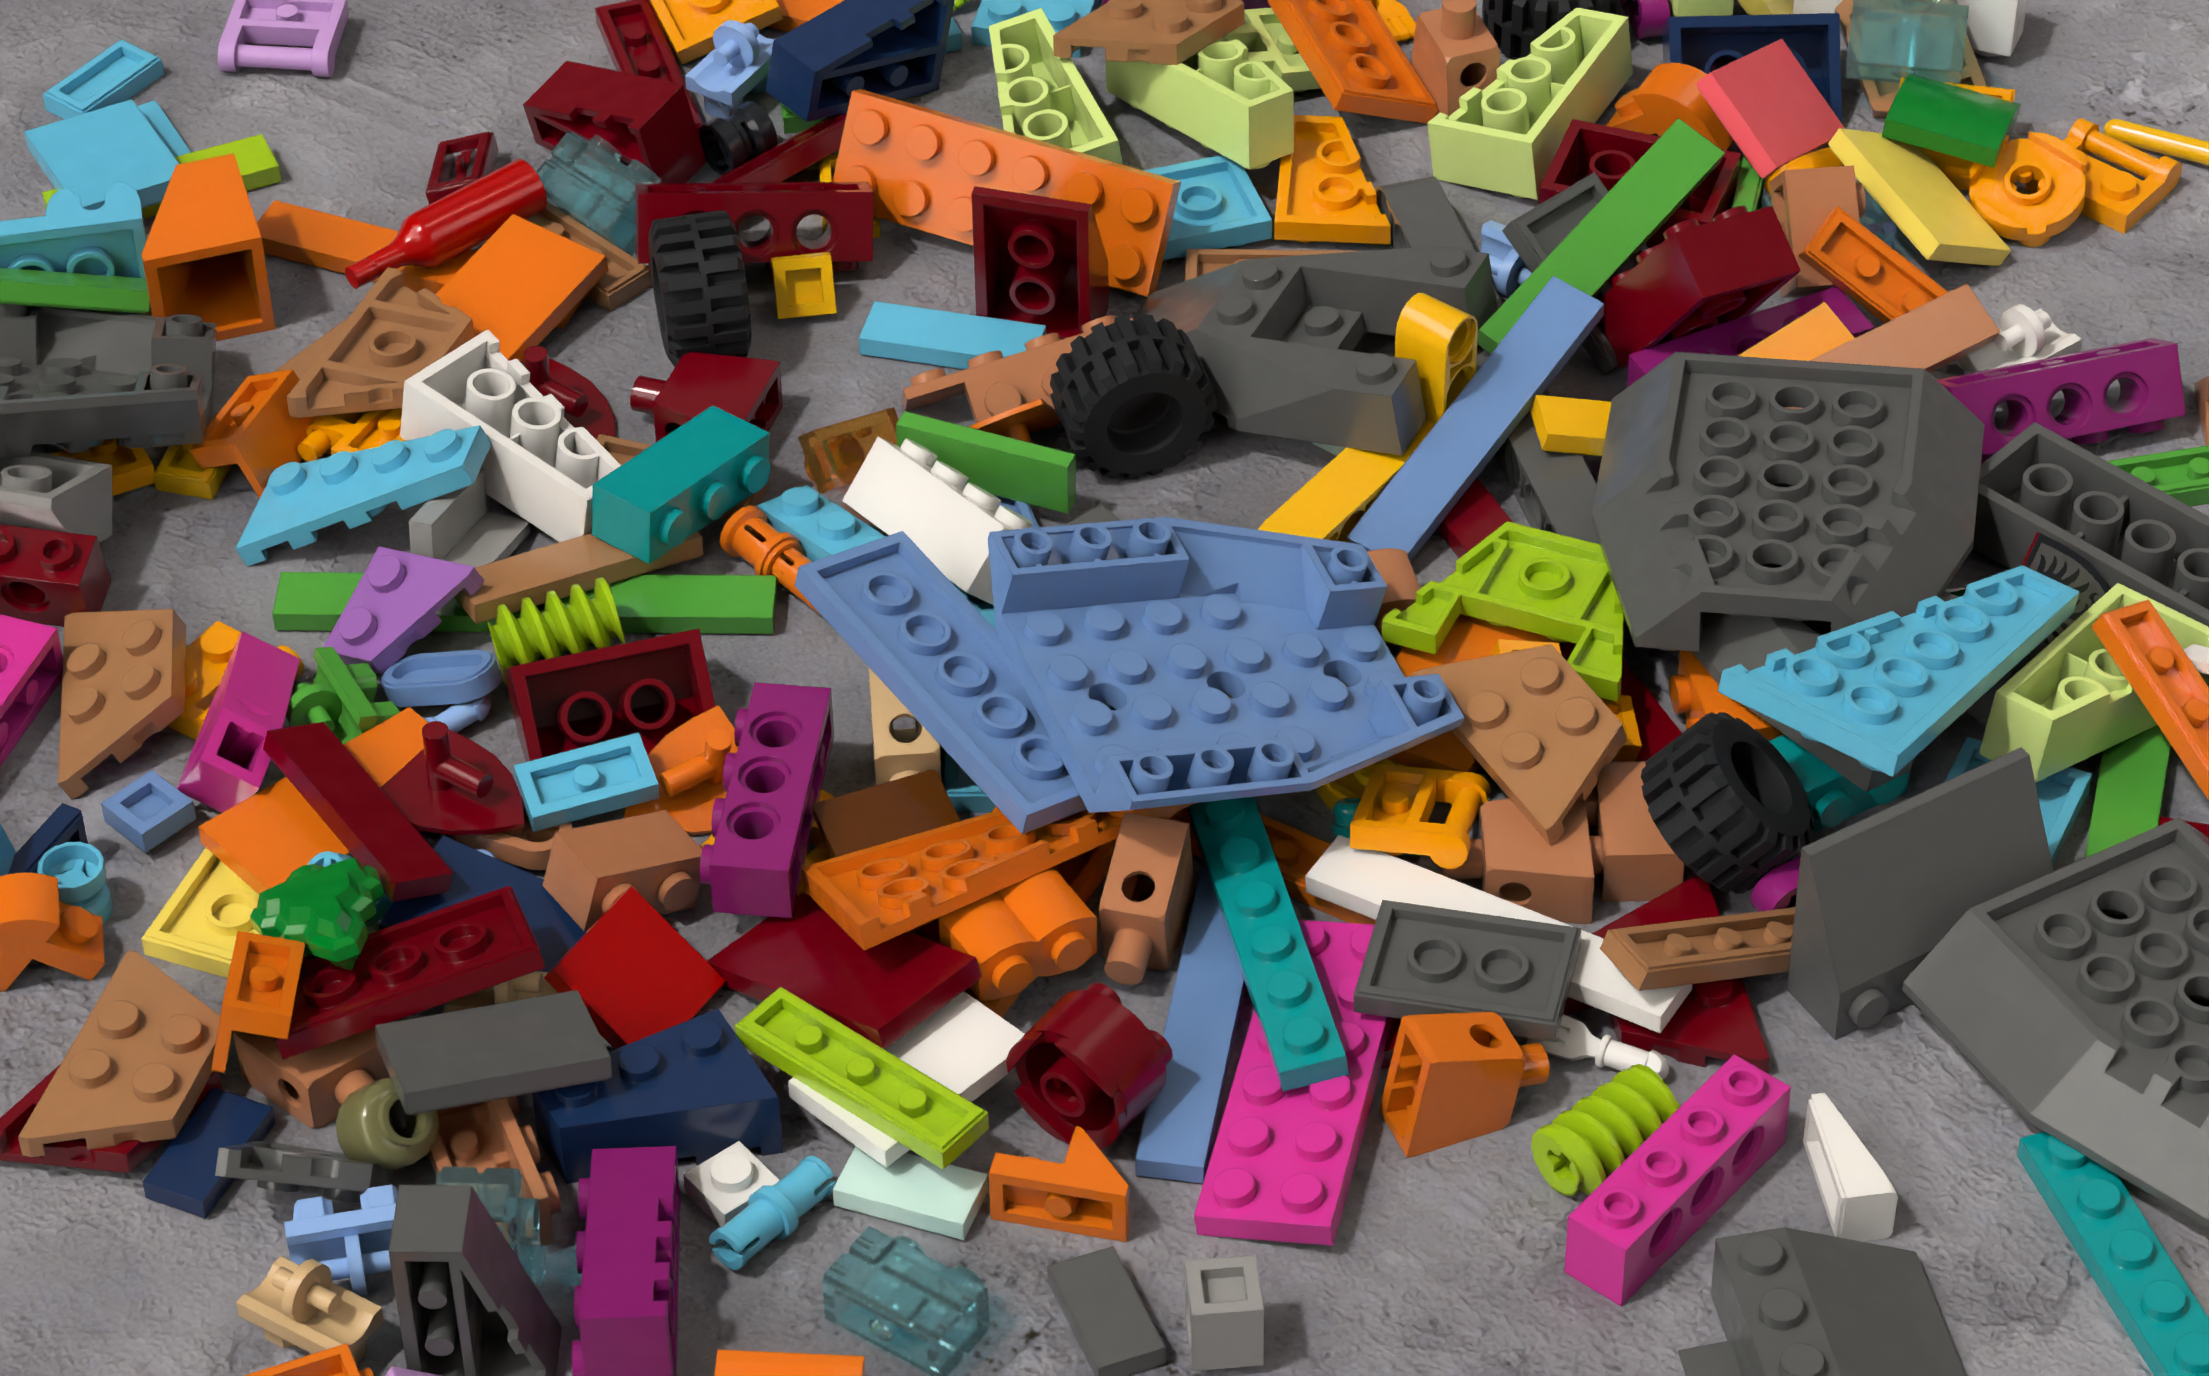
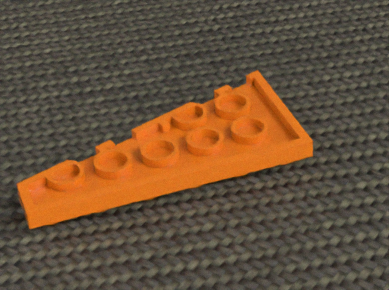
M1195 803L1089 813L1086 809L1024 834H1021L1009 819L998 810L801 867L806 893L865 951L1117 839L1124 812L1169 819L1176 815L1177 811Z

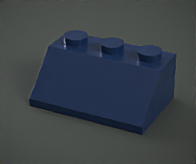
M1839 13L1669 17L1662 26L1663 64H1686L1700 69L1707 74L1779 39H1783L1842 123Z

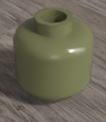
M383 1078L366 1084L350 1093L339 1108L335 1126L338 1143L349 1160L377 1163L384 1171H394L411 1165L427 1155L437 1139L439 1119L437 1110L413 1115L405 1114L391 1078Z

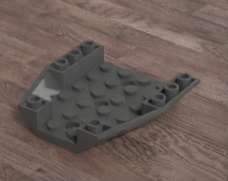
M0 304V457L30 456L32 445L50 443L63 446L68 453L88 452L90 447L103 444L104 439H117L118 446H126L127 449L203 443L213 410L217 323L202 322L200 316L191 314H177L166 318L113 311Z
M1684 352L1673 353L1612 398L1592 509V523L1635 647L1657 648L1665 651L1683 650L1699 652L1705 612L1723 613L1730 616L1749 615L1789 618L1796 621L1831 622V632L1890 611H1894L1900 617H1904L1916 612L1919 601L1933 596L1940 598L1973 549L1985 424L1932 375L1921 368ZM1795 406V407H1801L1802 409H1795V410H1794V409H1787V408H1785V407ZM1774 484H1790L1793 486L1777 487ZM1774 563L1782 566L1777 568H1768L1761 565Z
M2178 817L1968 909L1903 982L1902 991L2028 1122L2209 1229V1007L2198 1005L2188 998L2190 996L2196 1000L2209 1001V837ZM2103 910L2113 915L2125 914L2129 917V919H2113L2106 916L2101 911Z

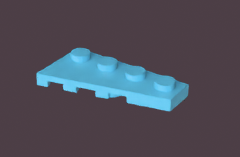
M481 425L455 431L444 429L431 436L403 442L392 440L380 447L351 453L341 451L328 458L304 463L289 462L274 469L269 476L268 483L235 549L248 567L267 560V548L286 541L289 542L293 550L317 541L318 533L316 530L344 520L348 528L352 529L371 522L372 518L383 511L389 503L396 501L400 508L404 510L472 485L477 478L492 443Z

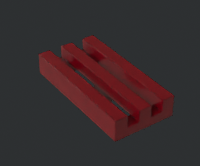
M493 132L451 139L438 144L425 193L429 205L494 171L499 149ZM461 152V155L457 156L455 162V157L453 153ZM455 162V166L457 169L455 179L450 180Z

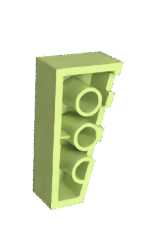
M1042 8L990 25L989 33L1004 130L1123 165L1119 140L1071 58L1054 56L1053 35L1056 32Z
M1575 8L1530 43L1531 53L1516 60L1509 59L1497 68V79L1483 90L1473 87L1459 98L1460 108L1450 116L1440 112L1427 122L1433 176L1441 181L1511 194L1517 198L1538 200L1540 185L1572 119L1596 123L1633 74L1628 17Z
M1222 37L1178 65L1151 64L1145 61H1106L1107 92L1126 101L1133 108L1142 110L1164 122L1169 128L1176 129L1200 142L1202 146L1213 149L1240 164L1245 169H1261L1268 166L1273 160L1294 153V90L1261 60L1250 61L1248 59V48L1239 39L1229 41L1227 38Z
M2117 583L1996 691L1979 754L1994 760L2022 747L2030 755L2036 783L2157 725L2091 627L2103 613L2149 599L2182 649L2193 644L2209 648V627Z

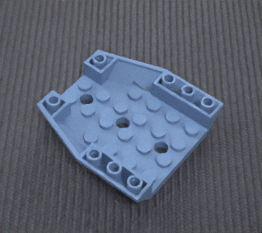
M1171 517L992 531L989 533L988 550L996 634L1089 813L1135 810L1310 791L1462 726L1465 717L1440 675L1429 674L1405 677L1374 624L1387 585L1362 544ZM1225 693L1231 695L1234 698H1229ZM1105 704L1114 707L1116 710H1110Z

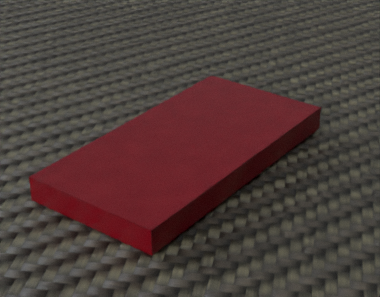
M506 886L370 933L352 970L337 967L329 960L314 955L304 956L288 1040L275 1038L282 1059L284 1060L375 1028V1025L390 1023L544 969L545 964L539 946L512 886Z
M803 892L797 896L792 918L767 917L707 960L726 980L723 986L764 1001L779 987H782L884 1050L982 977L976 957L910 932H905L864 951L808 894Z

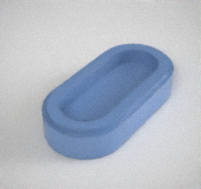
M485 650L420 653L405 657L390 666L384 672L381 683L388 700L393 701L396 707L460 704L474 701L492 692L500 684L502 674L495 656Z

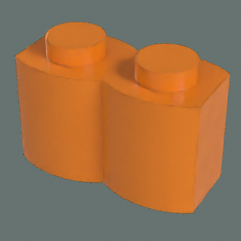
M1047 869L1006 887L999 893H993L939 917L940 944L976 957L982 977L970 986V989L979 1000H996L1021 992L1038 976H1053L1082 966L1097 952V917L1057 870Z

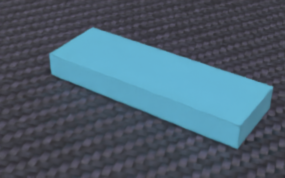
M874 301L859 336V352L867 356L968 369L967 362L970 359L987 352L1000 350L1003 357L1026 351L1024 346L1026 342L1046 335V325Z

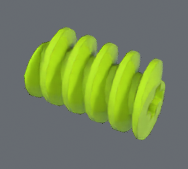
M603 577L595 579L594 598L589 599L579 584L571 585L569 605H564L556 592L551 590L546 593L545 611L543 612L539 611L531 598L526 597L522 598L520 618L516 619L505 604L497 605L496 624L490 625L487 620L506 686L504 670L511 666L540 661L542 657L550 659L564 656V651L568 650L571 654L588 651L590 644H594L597 649L613 646V638L618 637L623 644L625 643L609 584Z
M1642 1064L1632 1065L1630 1068L1623 1069L1611 1079V1082L1600 1085L1591 1096L1580 1099L1571 1110L1560 1113L1552 1121V1124L1543 1125L1532 1135L1531 1140L1534 1161L1541 1175L1555 1191L1564 1196H1574L1580 1190L1589 1196L1681 1106L1672 1091L1655 1071Z

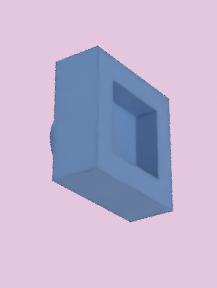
M153 770L101 803L104 821L145 853L196 820L193 800Z

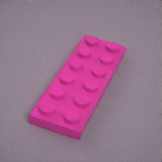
M1298 920L1346 1054L1349 1075L1282 1092L1254 1010L1194 1213L1197 1235L1334 1246L1384 1060V1049L1393 1021L1392 1017L1354 1012L1353 995L1374 929L1373 924Z

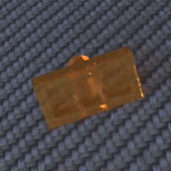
M894 407L815 429L798 437L805 455L804 466L806 473L816 484L819 495L851 486L877 437L897 445L896 423L899 419Z

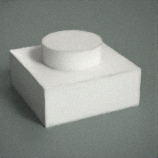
M740 1141L683 1174L685 1193L720 1228L748 1207L749 1196L763 1185L773 1186L780 1181Z

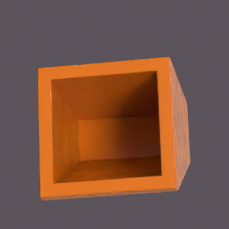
M234 153L176 165L141 254L152 316L166 318L177 314L200 316L202 322L217 323L216 341L276 329L262 237Z

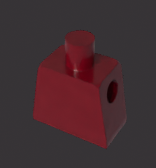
M690 352L682 355L667 381L642 375L638 376L631 391V409L654 415L656 442L712 405L769 432L783 409L780 362L767 359Z

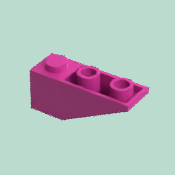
M244 631L241 632L178 783L177 789L222 813L257 792L271 760L263 750L267 730L283 728L300 661L299 658Z

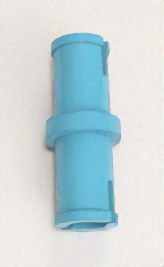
M807 1156L800 1161L795 1169L775 1185H763L751 1194L748 1199V1207L722 1228H718L710 1234V1244L717 1245L724 1240L712 1249L717 1259L726 1267L738 1270L747 1263L748 1259L774 1238L785 1239L798 1227V1218L824 1197H828L833 1193L836 1181L829 1180L822 1185L826 1180L834 1176L828 1165L815 1156Z

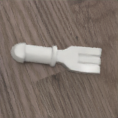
M1566 1015L1562 1016L1556 1042L1528 1038L1526 1044L1540 1043L1547 1054L1570 1061L1584 1058L1595 1059L1597 1067L1608 1066L1621 1071L1630 1068L1632 1065L1642 1064L1650 1067L1662 1080L1669 1073V1064L1659 1052L1653 1049L1649 1052L1613 1040L1611 1035H1604L1602 1039H1599L1591 1034L1584 1023Z

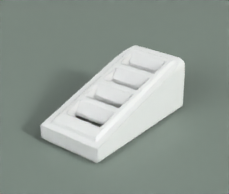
M1825 1093L1811 1094V1099L1808 1100L1803 1143L1834 1236L1861 1242L1890 1237L1893 1233L1898 1195L1892 1183Z

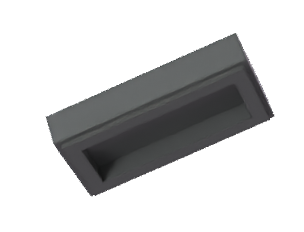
M1114 1246L1047 1266L1048 1284L1095 1376H1127L1166 1363V1347Z

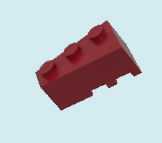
M565 61L523 104L535 143L635 192V184L687 183L706 163L699 139L700 132L694 122L683 84Z

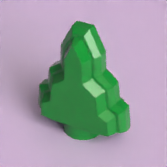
M355 857L326 867L316 864L304 865L294 870L284 883L260 893L258 905L253 909L250 920L253 928L260 935L305 943V955H314L329 960L337 967L352 970L369 935L367 924L377 913L375 903L385 893L377 869L369 865L364 866Z

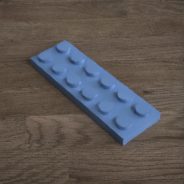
M904 531L798 567L795 587L1021 834L1087 809L996 634V629Z

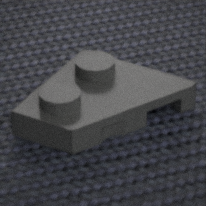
M255 1141L219 1147L215 1176L258 1180L257 1187L284 1192H298L299 1185L323 1187V1197L360 1202V1195L367 1188L390 1185L392 1171H384L377 1163L349 1160L344 1153L268 1141Z

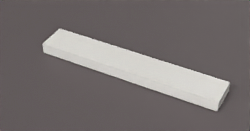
M1341 835L1336 837L1305 876L1307 893L1374 920L1377 919L1382 900L1570 926L1382 851L1350 848V839ZM1581 930V948L1568 997L1661 1033L1691 992L1692 984L1638 991L1600 950L1604 939Z

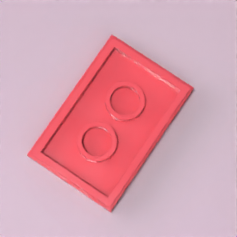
M1779 39L1710 72L1696 83L1698 90L1762 179L1790 161L1825 147L1839 128L1845 129L1783 39Z

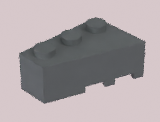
M444 1184L399 1185L388 1252L407 1369L440 1376H556L562 1327L473 1187Z

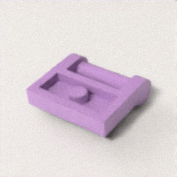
M235 0L218 46V66L220 71L239 72L241 67L310 70L313 76L332 77L335 68V55L349 17L347 0ZM266 45L305 46V47H307V48L279 47V46H266Z

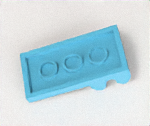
M114 182L104 193V205L95 210H87L82 207L80 196L67 187L57 191L50 198L46 207V216L0 221V268L145 278L141 254L147 241L141 201L137 191L127 183Z

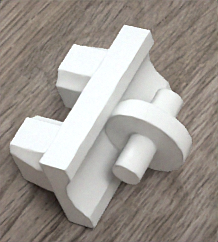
M2018 304L2003 312L2001 332L1996 339L1961 357L1959 365L1970 373L2076 353L2081 350L2082 339L2075 333L2067 334L2061 331L2042 309L2033 311L2023 304ZM2004 401L1997 407V409L2006 406L2007 403Z

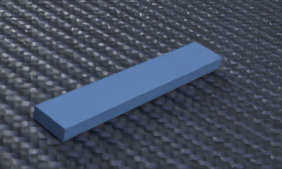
M1552 276L1348 534L1347 542L1362 544L1366 551L1385 548L1405 550L1411 562L1531 409L1535 396L1542 395L1604 316V303Z
M1201 866L1163 1037L1168 1041L1172 1049L1173 1057L1166 1065L1167 1078L1163 1090L1147 1106L1135 1158L1136 1176L1202 1184L1208 1167L1246 988L1206 866Z

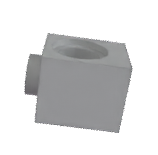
M1256 1255L1185 1260V1321L1192 1371L1264 1366V1306Z

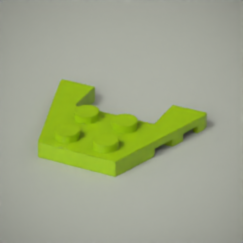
M1507 521L1456 560L1455 572L1440 583L1432 580L1416 591L1415 603L1403 612L1394 608L1382 620V639L1385 642L1435 655L1456 619L1461 614L1486 620L1494 626H1509L1544 635L1556 642L1575 643L1576 646L1567 660L1571 667L1598 697L1618 702L1621 696L1624 613L1600 544Z

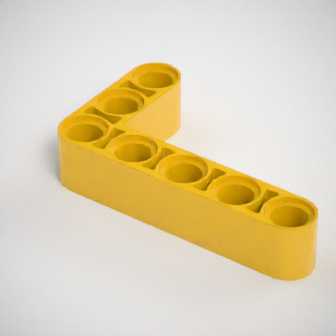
M1417 293L1412 296L1401 311L1397 322L1395 357L1412 359L1417 362L1427 417L1426 421L1402 456L1346 447L1268 517L1258 530L1347 542L1348 534L1476 374L1477 319L1425 293Z

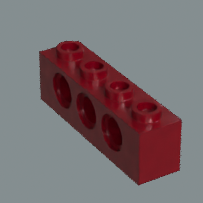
M868 182L635 184V254L638 264H648L649 271H651L648 236L653 220L725 210L735 225L737 235L740 223L749 216L760 215L769 221L768 232L757 241H747L738 235L743 263L765 262V269L772 271L771 258L830 252L833 271L856 270L859 268V261H873V190ZM808 215H820L827 219L828 222L825 233L820 238L812 241L800 238L797 235L799 222Z
M0 524L1 615L44 625L64 627L65 616L75 612H101L111 584V578L97 536Z

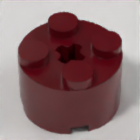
M1093 983L1086 990H1074L1063 995L1010 1049L1006 1065L1008 1073L1014 1067L1016 1068L1021 1085L1014 1093L1024 1110L1041 1128L1056 1139L1070 1144L1075 1127L1080 1126L1101 1150L1110 1146L1161 1093L1167 1078L1166 1065L1172 1060L1173 1054L1168 1041L1158 1032L1149 1030L1135 1014L1123 1006L1119 996L1113 989L1102 983Z

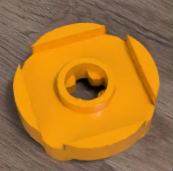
M2028 132V139L2018 138L2009 141V135H2007L1995 167L1976 162L1972 163L1970 168L1969 203L1997 235L2011 240H2018L2027 247L2042 246L2049 241L2051 236L2057 235L2070 227L2080 215L2085 203L2086 178L2082 172L2083 164L2079 155L2071 146L2052 135ZM2031 179L2039 182L2038 192L2034 194H2021L2017 192V187L2014 185L2016 181L2027 184Z

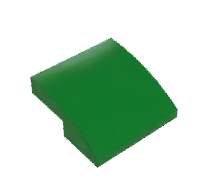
M1910 73L1902 83L1888 111L1882 137L1995 167L2007 135L2009 137L2020 112L2021 104Z

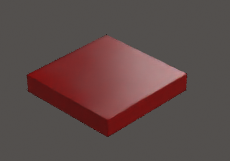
M632 886L614 901L544 977L558 993L578 990L599 1034L614 1049L692 1019L726 981Z

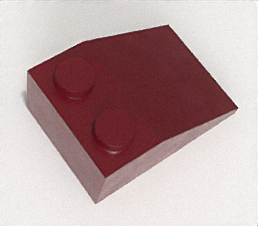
M974 186L971 198L976 316L1046 325V334L1058 333L1060 340L1083 333L1082 325L1106 315L1109 308L1108 259L1091 204Z

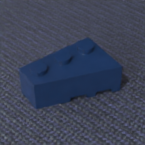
M844 0L773 41L765 91L806 122L847 113L853 90L862 89L897 100L937 91L955 0Z
M719 1009L610 1051L612 1078H608V1080L532 1093L538 1140L566 1184L579 1182V1178H590L592 1149L676 1146L677 1159L695 1156L697 1165H700L738 1141L747 1149L760 1147L762 1156L783 1153L779 1097Z

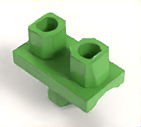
M320 647L315 649L313 656L317 663V674L310 685L303 682L295 686L293 696L289 700L286 718L292 727L324 722L341 743L345 744L398 714L400 711L393 701L374 703L378 686L376 675L368 663L345 665L334 647Z

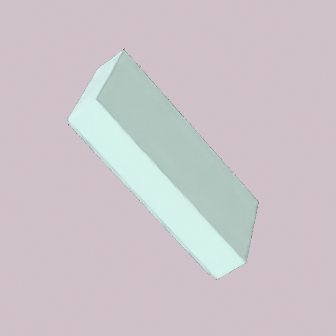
M855 1146L833 1188L834 1206L964 1240L989 1191L988 1174L951 1164L943 1170L927 1159L905 1153L886 1168Z

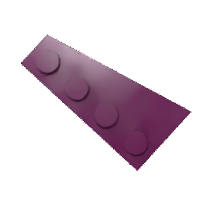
M676 1146L592 1149L590 1178H579L578 1182L580 1220H586V1231H577L576 1234L578 1274H582L581 1285H575L574 1317L575 1326L580 1329L581 1340L572 1341V1375L677 1376L681 1188Z

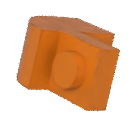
M1681 63L1656 65L1639 88L1630 91L1615 104L1617 112L1606 124V126L1649 135L1657 133L1661 137L1679 118L1720 149L1727 150L1734 141L1697 88L1696 83L1704 78L1707 73Z
M13 873L0 876V991L5 992L32 959L91 981L105 965L102 917L92 914L81 907L59 901L58 878L39 873Z

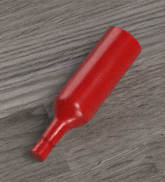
M516 159L407 216L403 220L397 236L389 245L345 268L346 278L353 288L358 289L380 277L388 267L395 269L410 265L428 269L437 267L488 240L512 214L526 220L545 210L547 195L544 185L530 164L525 160Z

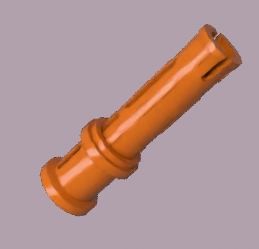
M749 505L736 511L728 519L721 531L719 540L721 548L731 557H742L754 566L755 575H775L777 577V585H783L812 610L820 614L795 587L798 567L812 562L804 556L801 542L793 534L787 532L780 533L768 524L766 514L756 506Z

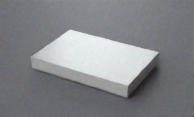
M962 992L888 1047L886 1051L972 1102L1009 1074L1006 1065L1008 1053L1025 1033L966 992ZM794 1077L788 1081L789 1098L887 1168L910 1150Z

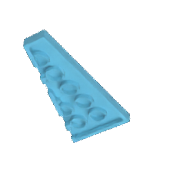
M2022 565L1967 584L1965 594L1961 597L1945 602L1939 597L1933 596L1919 601L1916 612L1907 616L1900 617L1894 611H1890L1824 634L1817 638L1815 648L1796 655L1786 648L1767 654L1765 665L1748 671L1741 664L1727 668L1722 671L1718 692L1799 731L1808 740L1828 745L1858 760L1862 766L1870 770L1881 771L1893 777L2074 613L2079 591Z

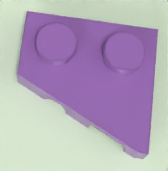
M379 546L323 647H334L345 665L368 663L374 673L382 675L390 666L405 655L406 650L412 643L427 636L442 622L436 614L439 609L463 588L472 596L481 588L484 579L473 566Z

